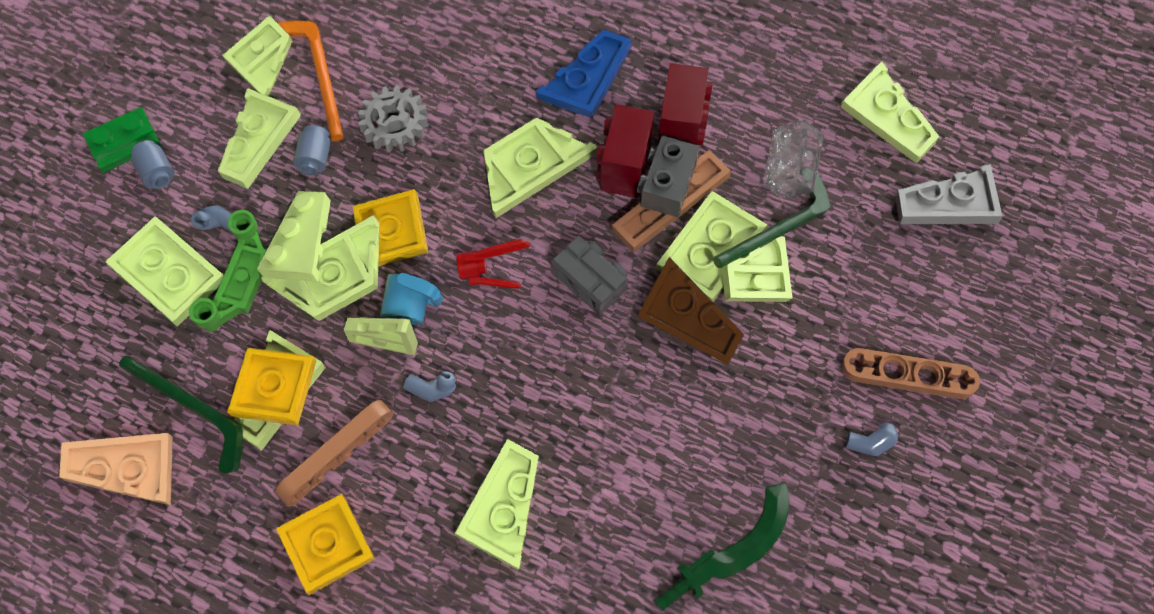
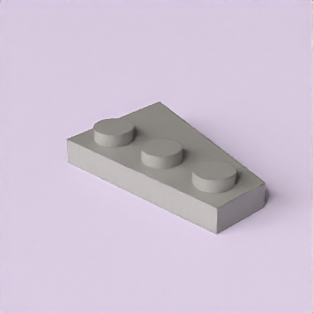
M991 164L981 166L979 171L966 174L964 171L953 174L952 179L937 182L932 180L900 189L895 198L900 224H999L1002 218Z

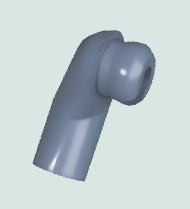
M215 205L194 212L191 216V223L195 228L201 230L222 226L231 232L228 227V219L232 213L221 206Z
M441 372L437 379L427 382L410 374L404 383L403 389L425 401L433 402L450 396L454 392L456 378L450 372Z

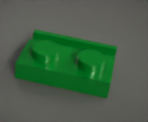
M142 106L83 133L85 141L102 173L131 161L132 148L142 141H153L156 145L162 146Z

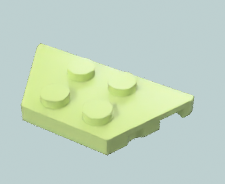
M535 118L486 148L484 156L492 210L495 218L597 155L598 147L591 142L588 145L572 138L571 133L563 129H555L549 123Z
M373 215L321 244L323 254L322 258H318L317 269L320 272L318 282L261 277L262 281L316 320L320 321L378 289L380 231L378 220Z

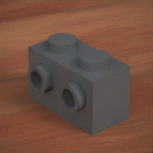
M661 136L658 148L652 146L647 161V165L651 166L648 175L642 174L639 181L637 193L642 194L641 207L679 218L697 165L700 146Z

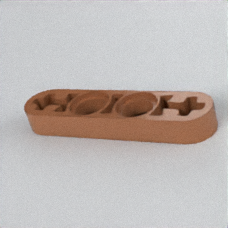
M863 348L850 350L845 355L841 365L844 375L854 382L957 399L971 397L980 384L977 372L966 365ZM855 358H859L862 365L872 367L875 360L879 361L876 368V376L872 375L874 368L864 367L861 372L855 371V366L850 363H853ZM888 363L897 365L901 370V377L898 379L887 377L883 370L884 365ZM919 370H931L936 376V383L927 385L921 382L918 377ZM944 372L948 373L946 379L956 380L960 375H963L964 380L970 384L965 389H961L960 383L948 381L945 387H943Z
M376 400L368 405L284 478L277 486L275 494L287 507L298 503L325 479L323 476L331 468L335 470L352 455L350 451L358 444L360 446L365 444L390 422L393 412L382 400Z

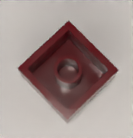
M670 63L660 119L658 145L661 136L703 146L713 82L707 81L709 68Z
M615 104L613 116L606 117L603 135H605L604 144L599 145L596 163L598 164L596 179L601 180V191L639 199L640 193H637L640 178L645 173L651 148L654 111Z

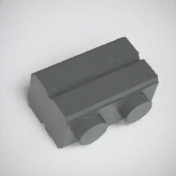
M577 236L551 262L552 274L599 316L627 291L628 275L626 270L615 261L612 264L603 257L601 248L591 240L586 242L580 236Z

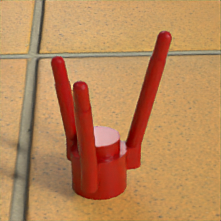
M518 239L477 251L457 253L459 277L461 280L469 279L470 286L489 285L519 289L521 287L519 282L481 277V274L487 273L486 258L528 248L530 243L524 241V239Z

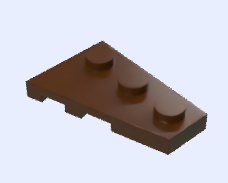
M669 257L637 317L729 365L744 337L743 332Z

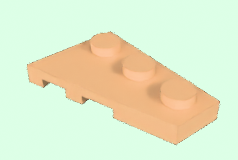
M169 433L64 442L61 444L59 477L64 481L171 505L173 437Z

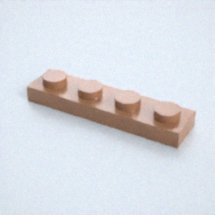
M710 150L698 158L679 217L730 178L731 170ZM640 203L612 224V232L634 253L678 219V217L641 207Z

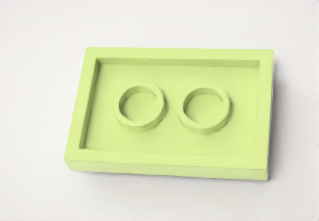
M711 191L658 261L656 269L661 272L670 257L714 302L724 288L722 268L715 266L714 256L764 231L767 228V224Z
M156 216L105 261L110 268L177 327L189 316V308L192 303L201 298H208L220 286L224 276Z

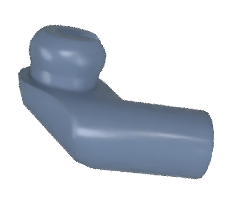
M883 423L877 431L868 437L849 432L845 448L870 456H879L896 444L898 440L896 427L890 423Z

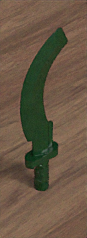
M775 484L766 487L762 515L756 526L743 539L719 552L709 550L689 567L685 563L677 567V571L683 578L677 581L675 585L673 584L666 592L661 593L659 597L653 599L657 608L663 612L666 607L671 606L674 601L680 599L683 594L688 593L691 589L695 593L694 599L697 600L704 595L701 586L712 577L716 576L718 579L729 577L746 569L763 557L777 542L786 524L789 511L787 486L785 484Z

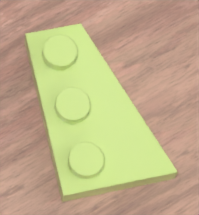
M881 61L843 100L841 108L917 164L937 142L939 136L919 109L911 106L903 95L905 91L899 83L895 84L887 74V67Z
M297 192L257 268L263 277L318 282L320 272L317 269L318 258H322L323 247L320 244L321 236L327 228L331 201L325 192Z

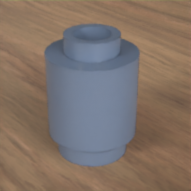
M308 125L299 133L293 164L301 173L314 176L318 172L325 170L331 143L326 129L316 125Z
M142 141L136 144L131 150V162L144 186L150 189H161L169 185L175 172L162 148L153 141Z

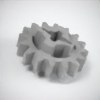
M399 85L395 86L393 92H389L386 86L382 88L383 94L381 95L374 91L371 92L373 100H363L364 110L358 111L360 118L358 124L366 142L373 141L374 147L377 150L382 145H385L387 152L390 153L393 146H398L401 152L404 151V144L407 142L411 146H415L414 137L423 138V128L428 127L427 109L422 104L420 95L413 97L410 88L401 93ZM409 110L414 113L413 119L410 118ZM374 119L377 120V128H375L373 125Z

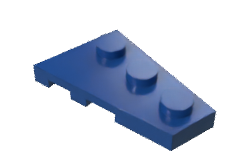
M602 30L577 53L578 57L568 67H562L555 73V78L546 87L542 85L535 92L536 98L593 119L632 47L631 39Z

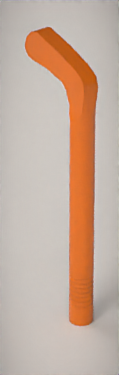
M309 21L278 22L277 24L290 37L308 38L331 140L334 142L343 140L344 136L317 25Z

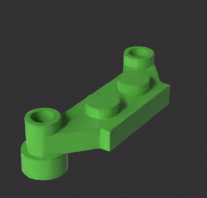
M247 210L235 211L228 219V227L238 239V244L214 300L201 298L193 302L189 308L191 320L196 326L203 328L205 331L213 332L240 313L248 314L262 282L261 277L263 276L257 268L267 249L263 247L257 230L258 224L253 214Z

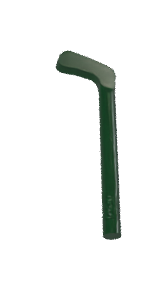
M809 169L805 170L800 177L801 182L811 197L812 205L714 256L715 266L722 268L810 220L824 215L830 208V201L819 173Z
M124 356L120 360L119 366L216 426L224 435L223 451L218 465L219 471L227 474L239 470L243 430L242 425L238 421L222 414L133 358Z

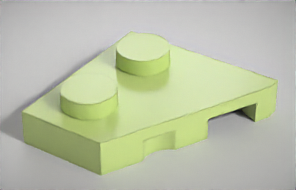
M268 16L224 53L223 57L256 92L269 96L292 44V39L285 30Z
M780 236L722 268L725 301L787 302L792 299L785 237Z
M347 318L344 332L349 342L415 355L418 342L411 322L408 319Z

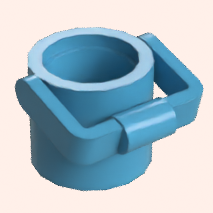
M406 273L390 274L387 276L380 317L384 319H408L412 325H422L427 304L438 308L443 302V295L436 286L422 278Z

